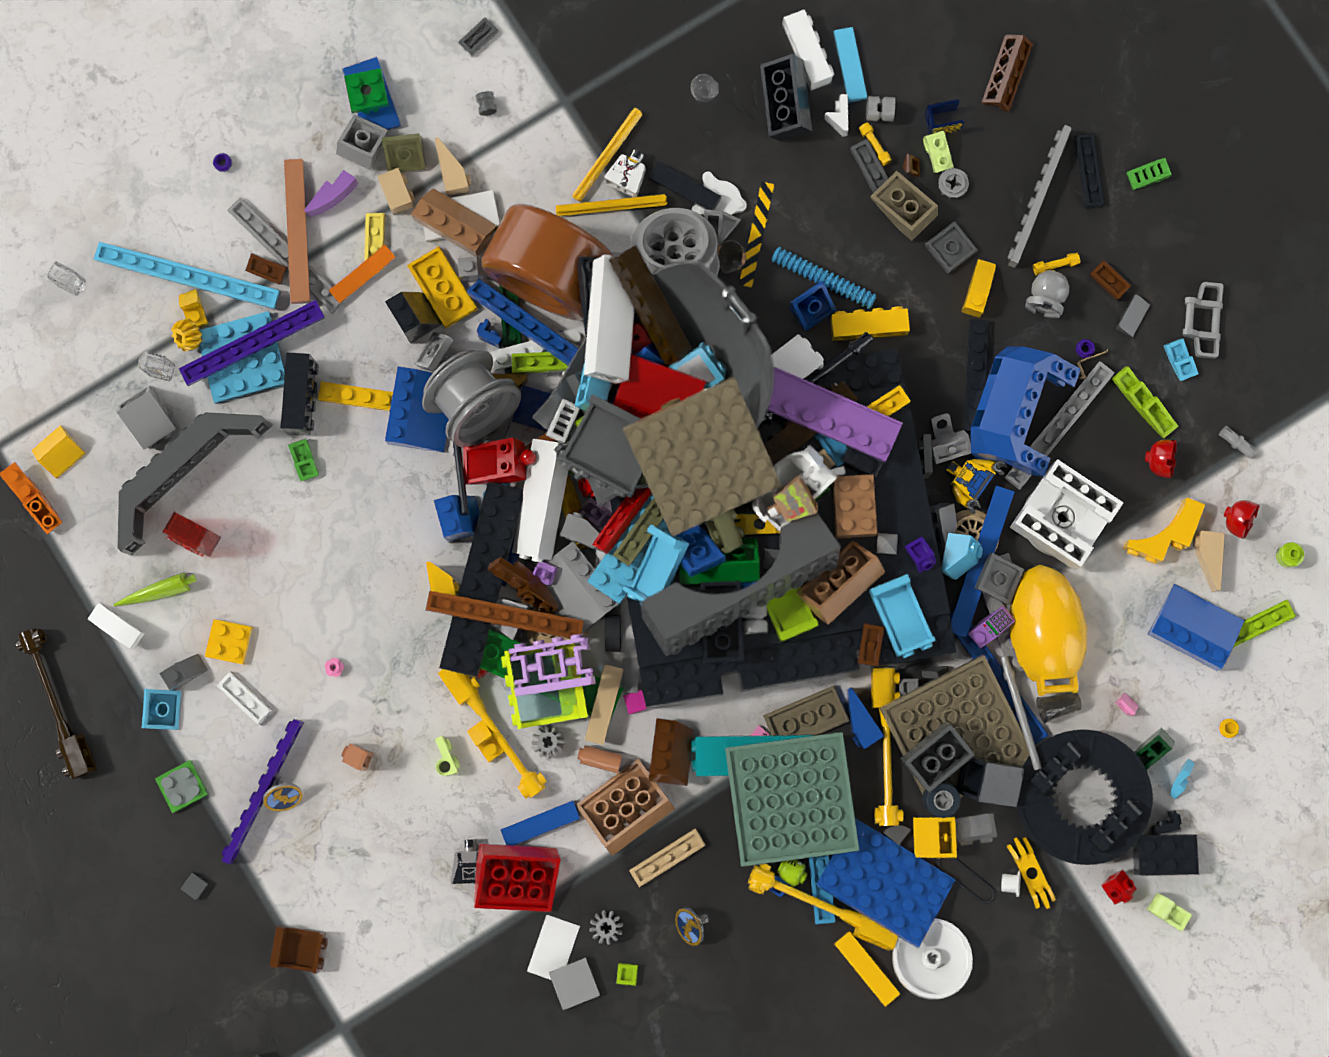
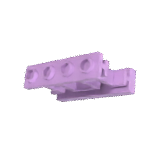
M582 634L571 635L570 640H564L563 637L553 638L552 643H545L544 640L534 641L533 646L526 647V643L514 645V649H509L511 661L521 660L523 679L514 681L516 684L514 689L515 696L596 684L595 676L592 673L593 668L583 670L580 650L590 649L588 645L589 638L583 637ZM581 642V646L573 647L575 657L566 658L564 649L556 650V646ZM543 649V652L535 653L537 662L535 664H528L527 655L519 656L518 652ZM559 654L561 673L545 676L542 656ZM576 665L577 675L586 674L584 678L561 681V677L568 676L567 666ZM538 671L539 681H548L546 684L523 687V683L531 682L529 672Z

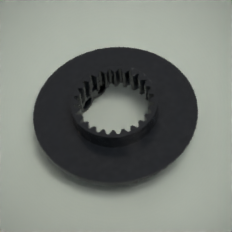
M1071 730L1048 738L1036 748L1042 766L1041 769L1034 770L1030 755L1028 756L1022 767L1025 770L1017 809L1026 832L1043 851L1067 863L1096 865L1120 857L1130 850L1141 838L1151 817L1153 807L1152 785L1142 761L1125 743L1099 731ZM1082 766L1084 769L1091 767L1093 772L1098 770L1099 776L1104 774V781H1110L1108 787L1113 788L1110 794L1115 797V799L1111 800L1114 807L1109 808L1111 814H1106V819L1100 820V825L1095 823L1093 828L1089 825L1085 829L1082 825L1076 828L1074 823L1068 825L1067 819L1061 820L1062 814H1057L1058 807L1053 806L1056 799L1052 798V795L1056 794L1052 788L1058 786L1057 782L1062 779L1061 777L1066 775L1067 771L1074 770V767L1080 769Z

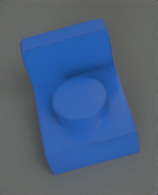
M485 319L484 323L481 322L477 328L478 338L500 349L503 343L500 334L493 330L488 332L491 323L488 319Z

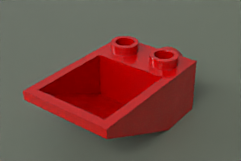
M514 437L463 447L465 484L478 485L492 482L500 484L526 480V465L535 462L536 454L530 449L525 450V443Z

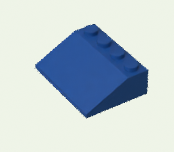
M397 367L385 442L388 445L444 453L447 439L446 426L449 419L443 412L431 414L426 412L422 406L424 387L433 373L413 368Z
M1173 584L1147 635L1213 670L1219 671L1223 669L1233 649L1244 620Z

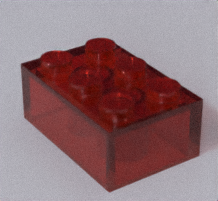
M175 511L162 531L167 534L166 539L201 557L204 554L210 557L221 539V536Z

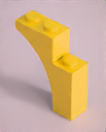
M1188 497L1183 499L1176 516L1163 531L1145 539H1129L1124 543L1123 549L1127 550V554L1138 557L1139 555L1144 557L1146 562L1156 564V562L1160 563L1164 560L1169 544L1177 550L1190 547L1205 504Z

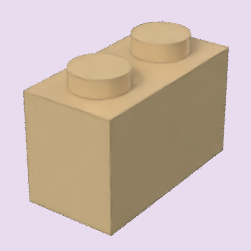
M399 168L377 176L393 215L414 207L412 201L415 198L412 190H407L405 184L408 183L405 173H400Z

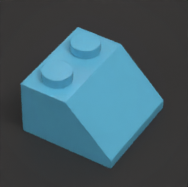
M948 533L942 562V572L955 580L978 564V560L983 553L981 544L971 535Z

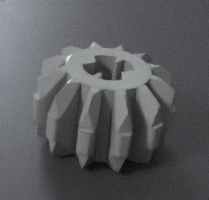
M548 725L545 726V733L541 728H538L541 735L533 734V737L538 738V741H532L531 744H538L534 752H538L541 749L540 757H543L545 752H547V759H550L551 752H553L554 756H558L556 748L561 751L563 750V747L558 746V743H565V740H558V737L562 736V732L554 735L557 730L556 727H553L550 733ZM548 737H551L553 745H548V748H546L543 740L544 738L548 739Z
M603 910V918L596 913L595 917L598 922L595 920L590 921L596 927H592L589 930L590 932L597 931L593 935V939L601 936L600 944H602L604 938H606L607 944L611 942L610 937L617 941L618 938L614 933L622 934V931L616 928L622 927L623 923L616 924L620 917L616 916L612 919L613 911H610L609 917H606V911ZM604 922H607L608 925L612 926V929H609V932H605V929H601V926L604 925Z

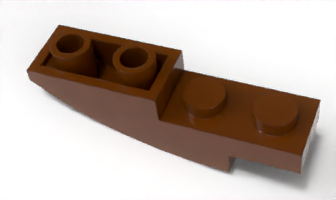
M499 557L489 564L488 571L518 589L516 596L525 603L533 606L541 613L550 614L558 609L559 605L549 589L521 562L517 561L511 564L502 557Z

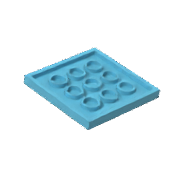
M270 312L259 313L199 330L202 333L200 336L202 342L199 346L201 355L204 356L272 322ZM278 342L207 377L214 403L218 404L283 386L285 367Z

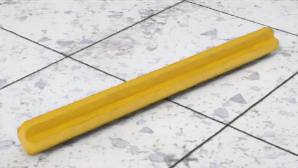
M637 108L632 110L572 194L576 201H582L641 118L642 112Z
M665 194L563 204L556 205L555 210L556 215L567 216L667 205V198Z

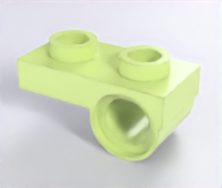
M944 131L924 136V146L927 153H929L934 173L952 168L953 163Z
M444 736L436 738L435 741L443 757L436 763V771L442 776L458 773L460 763L457 757H453L450 750L453 747L448 738L445 739ZM445 761L449 762L451 766L450 770L446 773L441 770V764Z
M1159 893L1155 894L1146 909L1181 932L1192 916Z

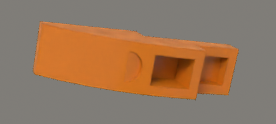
M16 462L0 472L2 479L21 500L22 505L46 534H49L63 523L40 489Z

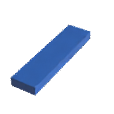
M572 800L500 829L506 845H516L578 820L580 817Z

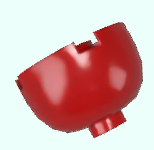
M1176 440L1157 441L1152 445L1150 451H1146L1145 462L1149 463V468L1155 475L1167 478L1173 476L1176 462L1175 453L1177 452Z
M1240 500L1235 502L1232 507L1228 506L1223 517H1226L1225 525L1228 531L1238 538L1245 539L1253 526L1254 517L1256 518L1260 505L1252 501Z

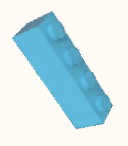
M583 367L575 407L587 411L592 394L608 402L607 397L612 387V382L585 376Z

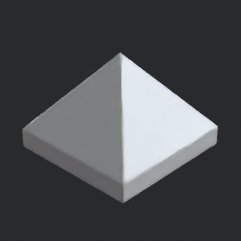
M878 533L877 553L897 554L898 534Z

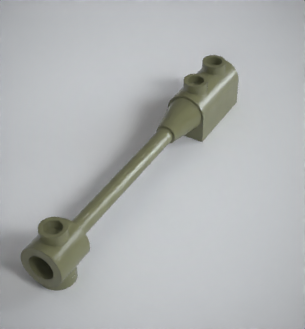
M680 398L663 404L661 410L680 402ZM733 509L705 521L713 542L722 553L731 552L743 544L741 538L744 537V531L740 526L736 527L733 520L737 518V515Z

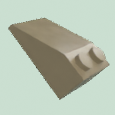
M898 171L870 196L897 229L911 241L938 216V205Z

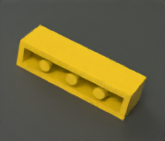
M901 306L892 307L891 310L875 308L870 312H865L863 309L855 310L853 313L837 311L835 314H832L830 319L832 341L858 339L865 332H868L872 338L908 335L910 331L908 309H902Z

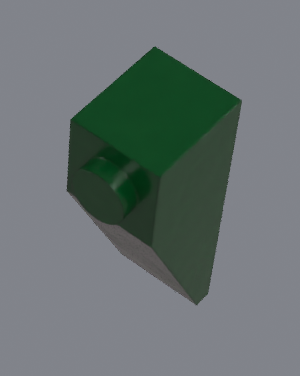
M1161 727L1140 745L1134 753L1139 757L1147 770L1173 749L1175 741Z

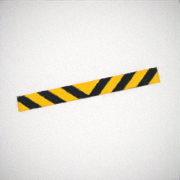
M761 182L746 250V260L739 285L752 287L774 188V184Z

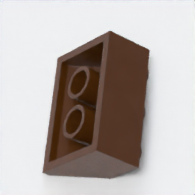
M656 718L648 781L687 786L694 735L693 729L676 720Z

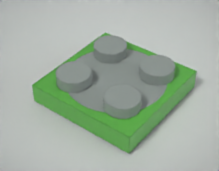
M192 760L155 778L172 813L209 795Z

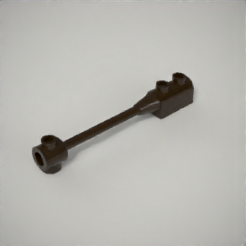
M33 628L18 634L19 640L15 644L19 651L32 655L57 722L56 728L59 741L56 755L59 759H64L66 764L62 768L63 774L66 777H71V780L96 771L97 768L84 734L74 735L70 726L63 718L39 653L43 648V644L47 642L44 631Z

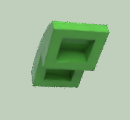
M307 438L288 444L300 481L318 476L319 473Z

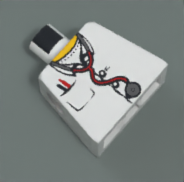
M637 150L633 151L630 158L622 154L604 176V183L631 197H637L645 174V165L640 163L644 155Z

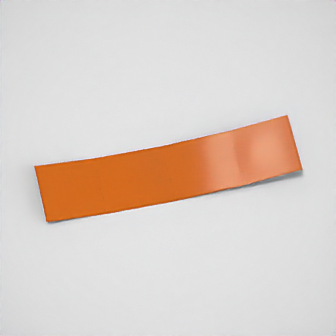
M384 244L360 266L329 289V292L341 303L395 258L394 254Z

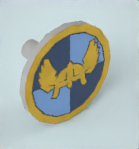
M277 778L275 780L276 786L265 793L263 803L269 810L286 811L298 805L302 800L303 794L297 785L284 784L282 778Z

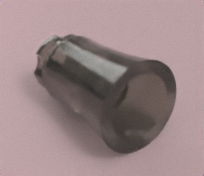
M1072 692L1037 697L1036 699L1037 710L1043 723H1048L1056 718L1081 710L1082 706L1078 693Z

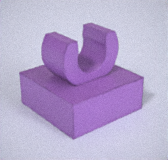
M544 560L538 562L533 575H536L544 584L552 585L558 567Z

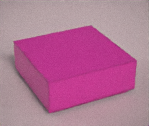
M642 690L623 696L629 714L646 709Z

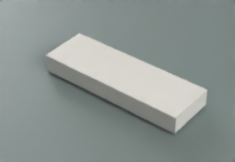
M229 672L216 685L258 725L273 711L232 672Z

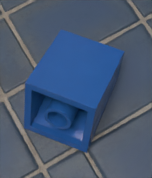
M450 495L433 500L443 537L448 543L474 536L480 513L476 496L467 495L469 515L467 516L461 515L459 495Z

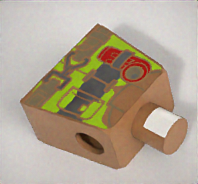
M801 475L796 476L779 489L773 497L776 504L767 508L772 518L782 514L787 522L815 514L818 511V505Z

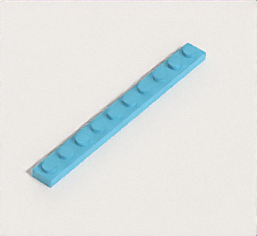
M103 242L98 243L94 260L100 263L274 310L280 296V291Z

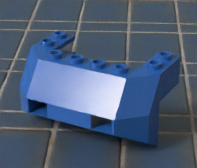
M1024 346L1006 347L995 356L971 426V453L976 459L1003 461L1028 475L1045 476L1051 458L1025 445V438L1045 379L1059 387H1064L1065 383L1075 387L1081 369L1053 353Z

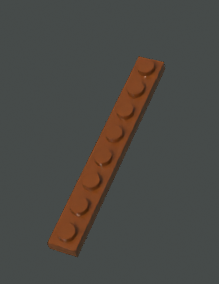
M429 591L425 611L568 639H571V635L581 634L584 623L582 620Z

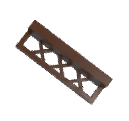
M1005 35L982 100L984 105H997L1002 111H1010L1033 45L1024 35ZM1015 41L1014 46L1008 50L1009 42ZM1009 57L1008 63L1002 67L1003 60ZM1003 73L1002 80L996 83L997 77ZM997 90L996 98L990 99L991 94Z

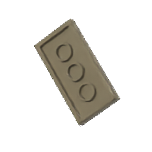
M834 685L763 715L771 735L812 734L816 736L850 721Z

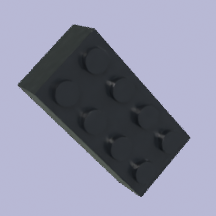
M790 54L761 64L760 69L769 137L783 141L811 132L812 124L804 60L794 54Z
M286 353L280 428L287 435L310 436L311 431L314 430L312 412L316 410V402L313 401L314 394L317 393L315 375L319 373V364H316L314 358L307 353Z
M740 581L700 582V593L719 595L741 590ZM741 616L734 619V622L730 625H723L713 634L702 637L703 664L744 661Z

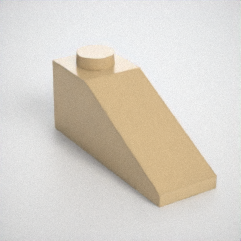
M438 137L435 138L447 196L469 193L468 186L472 185L470 175H466L464 168Z
M1200 531L1193 538V547H1195V553L1211 592H1218L1221 590L1225 533Z

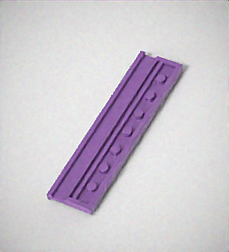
M774 367L773 393L767 411L886 462L903 424L902 422Z

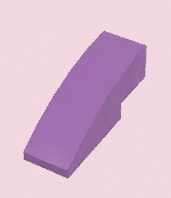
M345 170L341 172L333 184L326 180L305 208V213L311 218L333 208L359 184L358 181Z

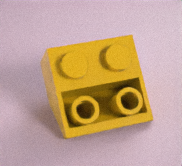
M955 817L913 818L915 857H957Z

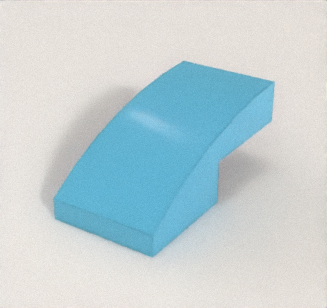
M1183 338L1163 345L1180 381L1198 374L1193 357L1189 356Z

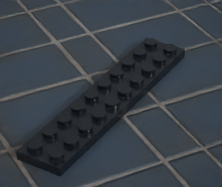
M494 482L487 483L458 596L497 604L503 580L488 571V567L491 562L499 557L506 561L509 559L523 502V489ZM452 616L439 669L478 678L491 623Z

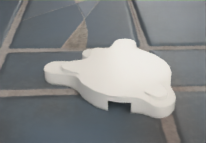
M711 172L703 174V186L722 196L715 209L716 211H724L730 215L745 211L746 202L741 198L738 189L732 183L716 179ZM695 205L691 210L704 215L705 209Z

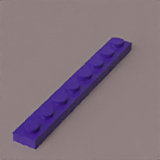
M314 300L178 369L186 385L189 387L325 319V316L317 301Z
M293 719V721H289L285 728L287 733L284 739L281 738L276 746L278 751L275 757L272 756L268 761L267 767L269 768L266 774L263 773L258 781L260 786L257 792L254 791L249 799L251 804L248 810L245 809L241 814L240 820L242 821L239 827H235L231 834L233 839L230 845L227 844L222 852L224 856L223 862L233 864L263 805L264 795L271 789L304 722Z

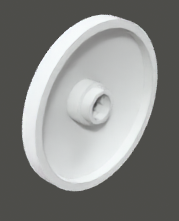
M934 919L919 948L898 937L893 949V967L898 979L906 989L922 998L942 999L954 994L966 983L971 973L972 952L966 937L953 924L941 919Z

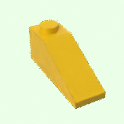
M978 259L962 313L980 318L989 295L996 264Z

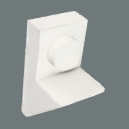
M840 94L839 101L835 102V112H827L824 116V120L843 137H847L848 94Z

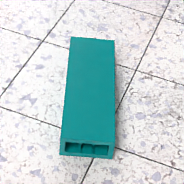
M813 735L695 736V740H692V752H696V760H692V772H696V776H729L725 750L727 747Z

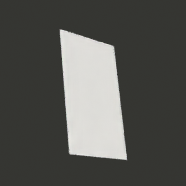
M546 915L527 971L551 980L550 971L567 965L580 926Z

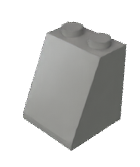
M150 385L117 407V414L143 450L154 448L159 444L158 440L163 437L167 439L175 433L176 424Z

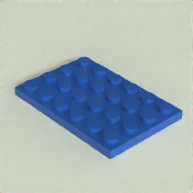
M855 818L859 851L833 854L816 886L914 947L919 948L955 879L923 859L915 857V854Z

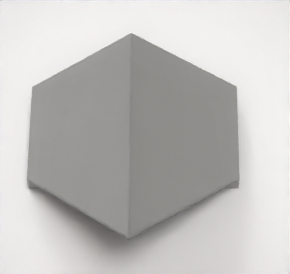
M704 210V217L715 230L717 245L721 246V243L741 220L724 211Z

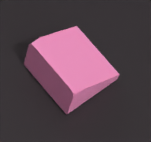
M1126 693L1115 702L1127 716H1133L1138 709V705Z

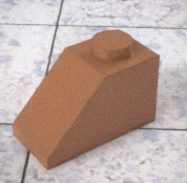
M349 744V746H345L341 757H344L342 762L360 771H366L374 753L355 744Z

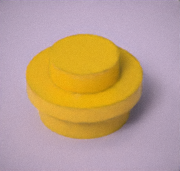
M1224 719L1219 725V731L1222 736L1233 738L1239 732V725L1233 719Z

